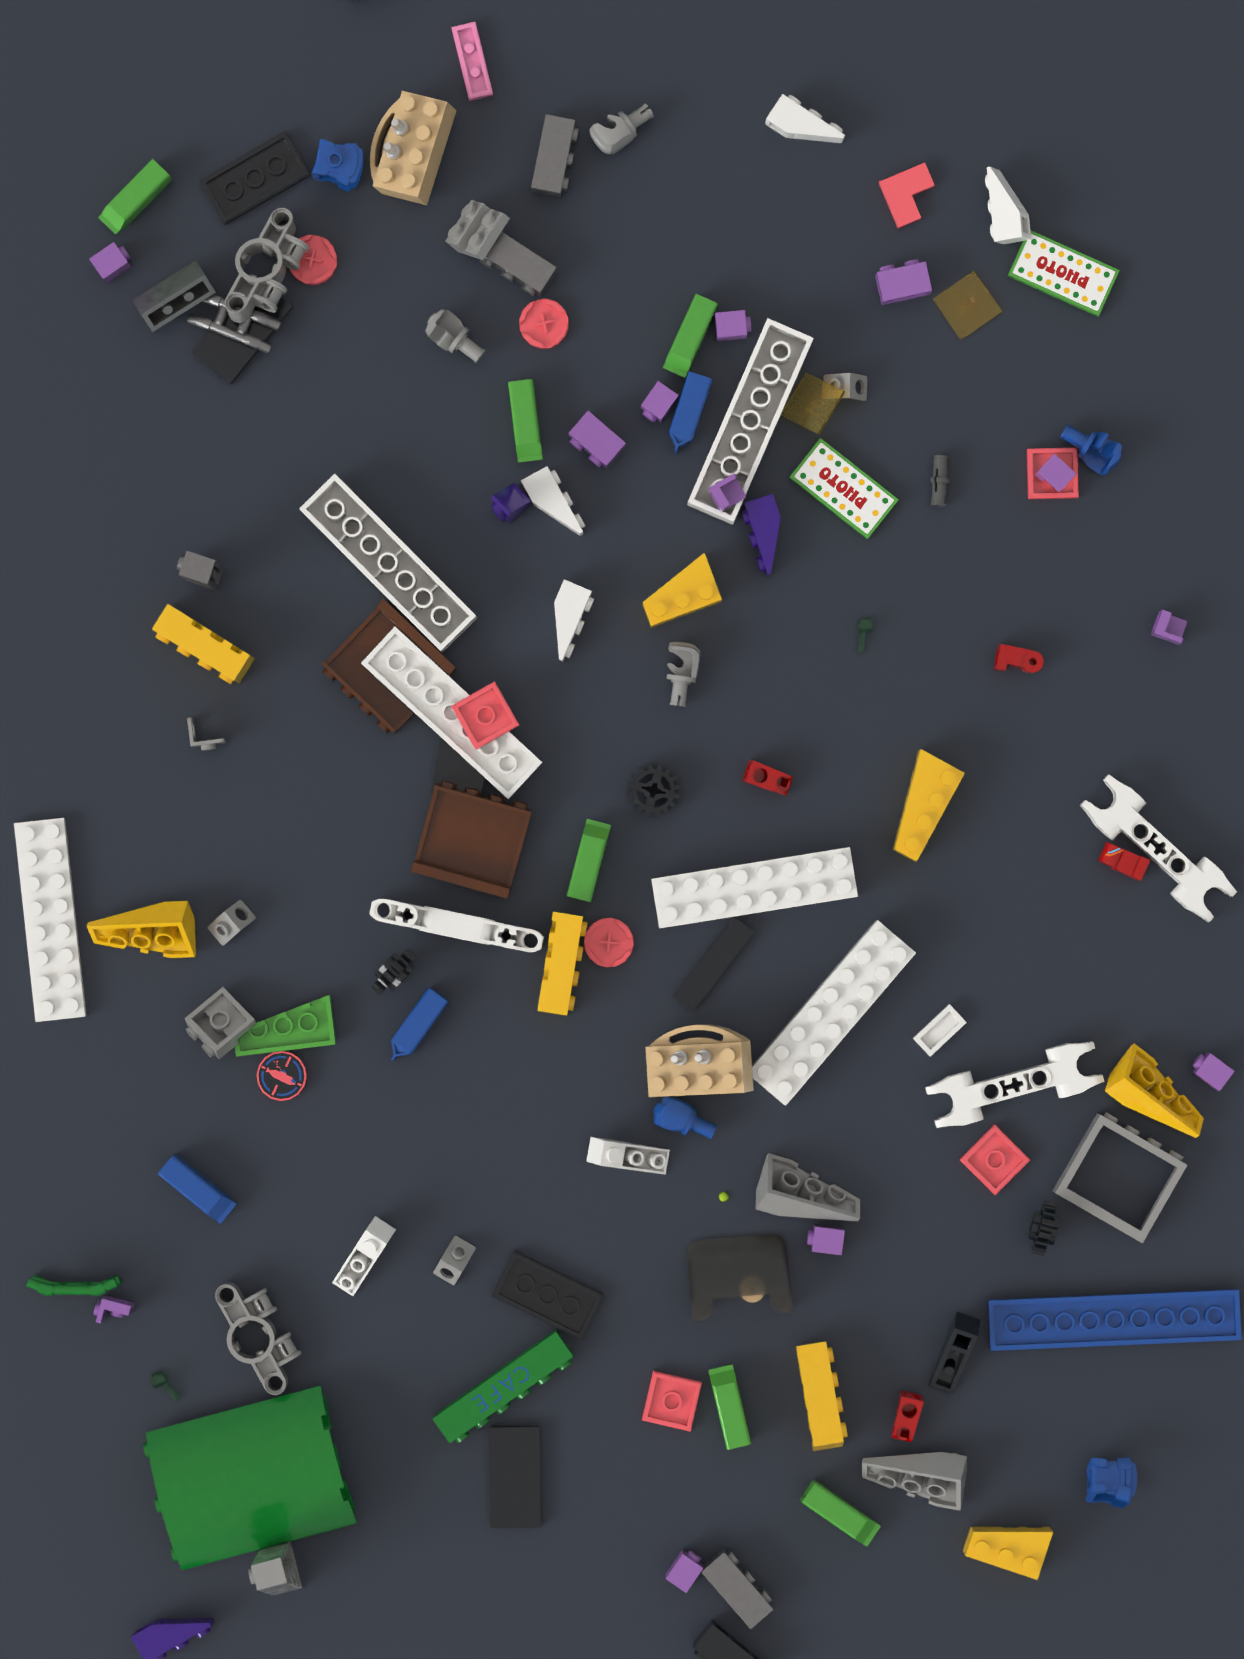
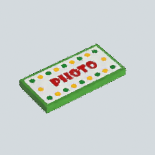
M1031 231V240L1023 241L1008 277L1098 317L1120 270Z
M821 438L789 477L866 539L871 536L899 500Z

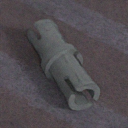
M933 455V476L930 478V483L932 484L930 506L946 507L947 485L950 484V479L948 478L949 456Z

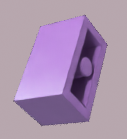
M919 259L905 262V266L895 268L894 265L881 267L880 271L875 275L881 305L930 295L932 288L926 261L919 263Z
M589 411L585 413L568 433L571 438L569 442L577 450L581 451L584 449L590 454L588 459L598 468L603 465L607 469L626 447V443Z

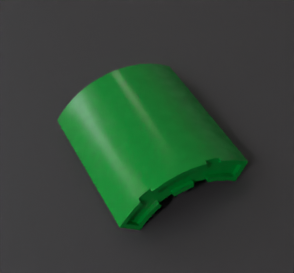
M321 1386L146 1432L147 1443L143 1444L146 1458L150 1459L158 1496L154 1499L156 1510L158 1513L162 1512L172 1544L170 1549L173 1561H178L182 1570L357 1524L354 1502L346 1480L342 1479L340 1472L341 1463L336 1444H333L330 1433L332 1426L327 1400Z

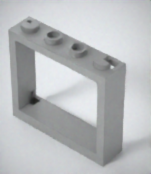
M1107 1112L1103 1116L1097 1113L1055 1185L1053 1192L1143 1243L1186 1169L1187 1164L1182 1162L1184 1157L1173 1150H1170L1169 1154L1161 1150L1162 1144L1149 1137L1145 1141L1138 1137L1140 1131L1129 1125L1125 1128L1116 1124L1119 1119ZM1103 1125L1175 1166L1140 1229L1135 1228L1067 1188Z

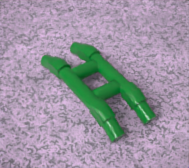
M34 1275L33 1278H29L26 1287L34 1289L45 1296H100L122 1283L119 1275L101 1282H53Z

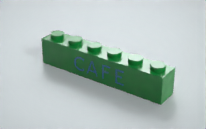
M556 1329L436 1413L432 1419L449 1444L454 1440L459 1443L470 1435L468 1430L474 1426L479 1429L490 1421L488 1416L494 1412L500 1414L511 1406L509 1402L515 1397L520 1400L531 1392L530 1387L535 1383L542 1385L552 1377L550 1375L552 1371L557 1368L561 1371L572 1363L571 1358L574 1356V1353Z

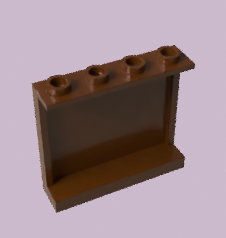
M382 599L366 620L321 664L325 667L322 672L331 681L338 679L343 684L340 689L350 699L355 696L362 702L359 707L368 716L373 713L379 719L376 723L386 733L391 730L396 734L415 713L361 664L385 636L396 627L449 677L457 669L386 600Z
M441 780V784L436 783L433 788V795L411 872L507 899L532 809H528V804L514 801L513 804L503 802L504 797L494 794L485 797L479 795V790L466 787L465 791L455 788L456 784Z

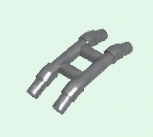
M214 294L202 302L220 308L215 321L190 314L187 318L189 324L213 331L267 354L271 344L247 334L250 323L253 320L276 331L281 323L262 312L253 310L248 320L240 323L237 330L224 325L228 315L225 299ZM236 305L233 310H239L243 306Z

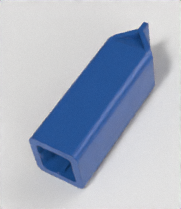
M690 371L688 372L669 430V436L675 446V454L678 453L679 449L693 442L712 385L711 378Z
M428 987L391 1039L393 1049L392 1061L397 1056L414 1053L449 1004V1000Z
M176 1153L171 1156L158 1172L161 1178L220 1224L237 1205L227 1194Z

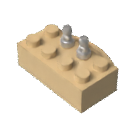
M402 91L400 98L387 110L381 119L373 137L370 152L372 186L381 194L427 205L456 110L446 101ZM391 124V127H390V129H389V131H388V133H387V135H386L385 141H384L383 150H382V157H381V160H380V163H379V166H378V158H379V150H380L381 142H382V139H383V137H384V134H385L386 130L388 129L389 125Z
M710 1024L684 1026L667 1032L656 1039L651 1045L645 1047L649 1097L729 1094L754 1091L750 1040L731 1029ZM691 1030L713 1031L723 1035L722 1041L706 1037H696L672 1043L670 1038L676 1034Z

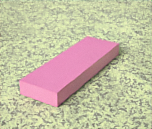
M476 22L451 27L469 101L493 96Z

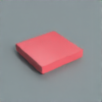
M1077 448L1027 449L1028 499H1068L1079 497ZM1053 454L1057 455L1076 473L1060 492L1055 490L1046 480L1041 481L1035 476Z
M495 681L451 706L475 750L520 726Z
M995 1124L959 1159L994 1195L1030 1161Z
M653 1370L642 1420L691 1432L702 1382Z

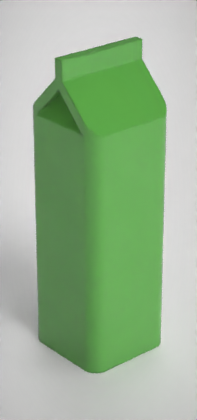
M151 159L110 201L98 218L117 235L173 179L154 159Z
M695 294L667 355L663 369L686 378L718 309V303Z
M533 379L508 382L518 463L543 460Z
M590 819L586 820L567 892L568 897L592 902L611 825Z
M733 1364L709 1369L708 1372L727 1450L750 1445V1435Z
M813 1479L800 1499L801 1503L866 1547L881 1527L869 1516L815 1479Z

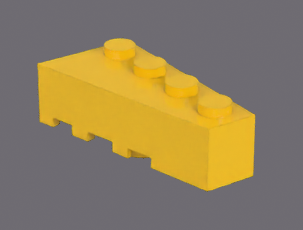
M167 604L152 630L157 632L155 636L157 639L167 645L170 641L178 645L176 651L188 658L191 654L200 659L197 664L208 671L212 667L221 672L218 677L229 684H232L233 681L240 683L255 660L251 655Z
M922 749L918 750L893 846L894 851L914 862L920 857L965 774Z
M553 912L537 1011L567 1016L568 1010L573 1011L575 996H571L572 986H577L579 971H575L576 961L581 962L583 947L579 946L580 936L585 937L587 922L583 921L584 916Z
M826 1341L796 1346L804 1400L808 1411L809 1429L813 1440V1451L842 1447L844 1443L843 1438L848 1437L845 1422L840 1423L839 1413L843 1412L841 1397L836 1398L834 1388L839 1387L837 1373L831 1372L830 1363L834 1362L832 1347L827 1348Z

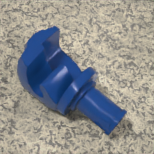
M1067 424L1060 436L1061 439L1079 448L1078 451L1080 453L1078 457L1089 468L1100 475H1106L1121 460L1123 447L1120 443L1109 440L1108 433L1092 431L1091 434L1085 435Z
M663 1096L653 1109L654 1124L670 1131H680V1134L683 1135L692 1130L711 1139L717 1127L716 1124L697 1117V1108L673 1096Z

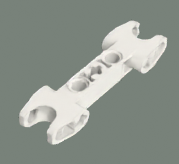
M1107 775L1103 781L1113 793L1111 806L1107 809H1099L1092 803L1084 800L1080 804L1081 808L1089 816L1094 826L1112 841L1120 832L1125 834L1178 883L1170 893L1171 896L1185 909L1195 913L1206 922H1210L1214 916L1204 904L1206 891L1215 887L1228 896L1233 897L1237 893L1235 888L1227 880L1224 873L1208 858L1203 857L1194 865L1139 814V811L1146 805V802L1132 788ZM1138 824L1144 826L1146 834L1142 839L1134 835V828ZM1150 839L1155 844L1162 843L1161 850L1163 853L1155 854L1156 848L1151 843H1147L1145 846L1144 842ZM1175 858L1180 859L1183 864L1179 872H1174L1171 869V862Z
M389 899L372 901L369 913L375 920L525 952L541 950L544 936L534 929ZM381 903H386L390 908V912L386 917H381L377 912L378 906ZM409 910L413 917L406 920L403 913ZM505 931H509V934H511V938L507 941L501 937ZM527 934H534L537 937L538 943L534 948H529L525 945L524 938Z
M1094 1042L1065 1043L1045 1049L1048 1063L976 1083L973 1082L971 1071H965L947 1076L925 1087L928 1095L947 1093L953 1100L951 1112L934 1120L936 1127L964 1126L981 1121L984 1118L980 1106L1055 1086L1058 1097L1064 1098L1082 1093L1099 1083L1105 1082L1101 1074L1083 1076L1077 1070L1079 1056L1095 1049ZM1037 1071H1042L1045 1075V1080L1043 1083L1036 1085L1032 1079L1033 1074ZM1012 1078L1020 1081L1021 1084L1017 1086L1016 1091L1010 1087L1005 1088L1006 1094L1003 1095V1088L999 1081H1002L1003 1085L1011 1084ZM989 1084H994L997 1088V1093L992 1098H987L984 1094V1089Z

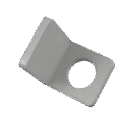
M854 373L827 374L823 376L824 400L847 398L860 401L867 400V376ZM857 380L861 384L860 394H858L855 389V384Z
M191 717L187 718L191 747L201 746V751L216 749V744L227 743L224 738L197 742L194 719Z
M239 900L217 917L208 926V930L224 946L243 928L253 922L256 917L244 902ZM235 910H242L246 915V920H240L236 916Z
M454 1236L433 1273L448 1283L455 1285L476 1247L458 1236ZM442 1268L450 1270L454 1276L446 1275Z

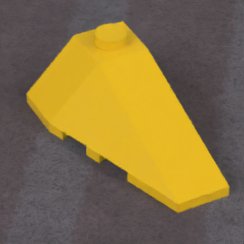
M188 901L161 902L87 923V928L94 944L121 949L126 948V946L140 948V952L147 954L149 950L162 952L163 957L168 958L196 956L195 918Z
M1135 1043L1132 1044L1111 1071L1105 1092L1123 1106L1192 1137H1199L1204 1120L1203 1116L1185 1095H1179L1172 1087L1173 1081L1169 1076L1165 1078L1156 1068L1158 1063Z

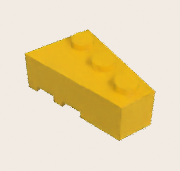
M705 553L643 601L642 605L651 628L722 601Z
M970 1527L963 1552L967 1557L1038 1580L1053 1531L1050 1527Z

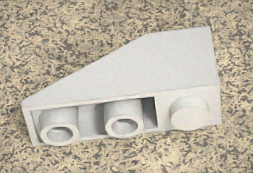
M782 94L766 118L765 124L785 138L842 143L844 141L845 135L842 133V128L831 122L828 124L821 119L822 116L813 109L806 110L800 106L801 102L792 95L787 97Z
M987 167L985 183L990 196L988 210L992 216L990 233L994 242L1004 245L1031 240L1029 214L1001 171Z
M546 466L521 480L534 506L579 536L583 535L582 528L585 527V524L580 515H574L570 509L573 502L567 492L562 493L559 489L558 484L561 481L555 470L550 472Z
M563 580L554 602L559 660L562 662L565 657L570 658L575 646L571 641L574 634H580L585 621L581 620L584 611H590L594 602V598L591 597V590L567 580Z
M590 1137L586 1161L599 1166L666 1175L670 1150Z
M375 1216L332 1283L354 1296L396 1229Z

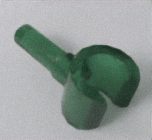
M863 618L857 622L859 632L857 653H864L865 632L873 631L870 618Z
M158 1371L151 1375L150 1381L154 1388L163 1386L175 1402L180 1399L168 1383L164 1372Z

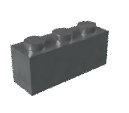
M545 115L531 185L532 193L561 198L562 191L567 192L569 177L565 176L567 167L572 168L574 153L570 152L572 142L577 143L579 128H575V120Z
M503 232L500 233L485 259L479 260L490 269L495 266L501 270L500 275L513 283L516 280L523 285L521 288L532 296L535 293L542 296L557 273V267Z
M195 260L133 299V302L151 331L154 332L216 292Z
M186 551L185 556H180L177 570H180L179 575L188 582L217 590L224 569L220 563L190 551Z
M722 1548L703 1565L701 1572L745 1624L752 1629L774 1610L771 1604L773 1598L765 1589L759 1590L754 1584L757 1582L756 1578L748 1569L744 1572L738 1565L740 1560L732 1551L727 1553Z

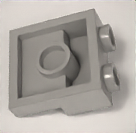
M471 200L462 209L460 219L449 230L448 238L445 242L459 253L484 260L510 218L502 212L490 209L484 203Z
M224 987L184 1018L188 1026L186 1031L195 1041L199 1038L204 1043L202 1045L203 1050L210 1057L215 1055L219 1060L239 1044L238 1038L256 1024L255 1019Z

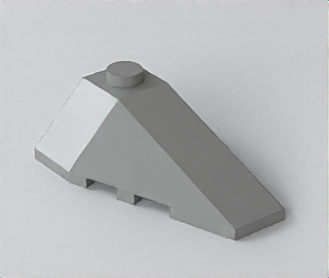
M770 1153L767 1154L756 1189V1210L786 1217L859 1221V1198L835 1184L829 1186L819 1180V1175L811 1172L809 1174L798 1168L799 1164L791 1159Z
M933 1452L863 1458L862 1478L890 1489L895 1486L906 1490V1495L913 1498L917 1494L929 1499L928 1503L931 1505L961 1511L967 1474V1456L957 1453Z

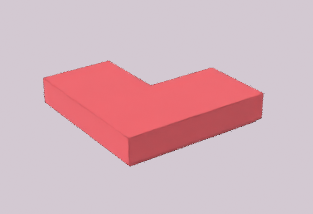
M925 163L878 183L898 229L921 220L920 213L912 196L935 186Z

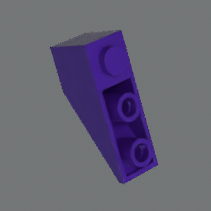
M515 483L490 497L493 513L502 522L507 520L510 524L532 504V501Z
M773 494L745 502V509L741 510L745 525L750 524L752 533L748 534L753 548L757 547L760 557L756 558L760 572L765 571L766 576H769L772 571L781 519Z
M213 1618L154 1620L135 1631L131 1639L143 1659H163L167 1656L166 1652L170 1649L175 1648L177 1651L189 1644L188 1639L196 1635L197 1638H200L211 1631L209 1627L212 1626L214 1620Z

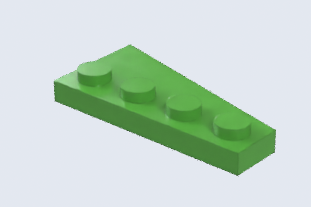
M331 995L257 1022L237 1039L239 1044L235 1046L236 1057L335 1045L336 1037Z

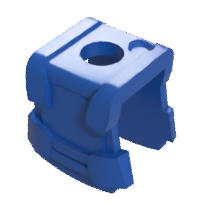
M320 139L315 166L312 170L313 179L338 184V188L350 192L352 188L355 189L362 175L363 150L356 143L339 145Z
M1130 1457L1117 1458L1116 1461L1091 1458L1087 1465L1086 1502L1110 1503L1111 1506L1120 1509L1129 1506L1137 1487L1136 1464L1130 1460Z

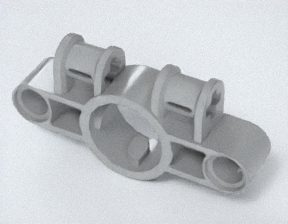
M277 208L274 210L259 238L245 242L237 251L235 265L239 275L225 299L228 315L234 322L242 323L248 320L255 306L275 313L278 301L287 292L286 287L281 284L286 274V267L292 270H299L300 260L304 253H307L310 249L308 244L293 236L296 231V224L292 213L287 208ZM282 221H289L286 225H278ZM265 253L272 258L274 256L278 259L277 264H274L272 268V273L265 277L257 278L255 275L249 276L244 272L245 264H248L251 260L250 257L256 254ZM236 305H243L241 309L233 310Z
M225 1282L217 1288L215 1298L230 1325L227 1334L228 1349L237 1360L252 1365L264 1389L269 1394H281L288 1385V1376L282 1365L302 1353L296 1349L292 1342L290 1331L277 1338L276 1328L266 1316L278 1309L270 1302L266 1294V1287L245 1298L237 1284ZM223 1288L232 1289L234 1292L233 1300H225L222 1297ZM250 1321L261 1323L263 1331L266 1335L269 1334L270 1337L267 1350L264 1351L262 1349L256 1352V1356L241 1352L239 1342L234 1340L237 1326L241 1328ZM273 1376L280 1377L283 1382L282 1387H272L270 1385V1378Z

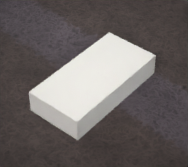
M948 1004L913 1039L931 1057L967 1022Z

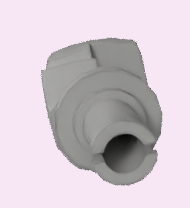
M643 104V106L629 115L624 114L622 111L617 113L616 116L608 115V123L615 126V128L609 129L596 123L589 129V133L594 143L603 153L614 155L637 137L636 128L652 119L654 115L651 109H647L649 108L648 105Z
M442 308L429 317L425 332L442 349L451 353L455 350H460L474 360L475 363L479 361L486 351L468 338L470 330L464 327L460 319L451 311Z
M672 641L669 642V652L676 654L682 660V666L676 667L672 663L667 664L674 674H667L666 678L671 679V682H673L670 705L677 706L679 696L678 706L686 707L688 685H691V682L696 683L701 652L694 644Z

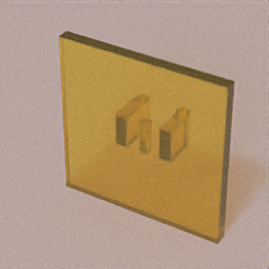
M974 271L933 298V301L960 340L1002 312Z
M805 373L783 409L781 416L820 434L845 391Z

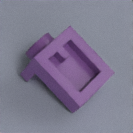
M105 1295L101 1301L97 1300L93 1315L97 1316L96 1322L100 1324L104 1321L107 1310L110 1311L112 1316L124 1318L125 1315L129 1316L132 1313L134 1302Z

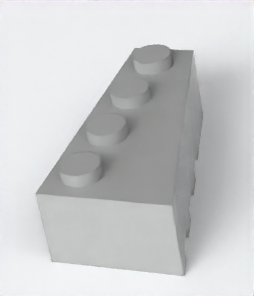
M291 1541L260 1549L251 1564V1569H248L251 1584H256L257 1591L275 1596L303 1588Z

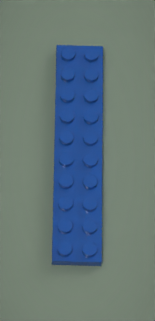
M1239 1289L987 1299L990 1351L1242 1340Z

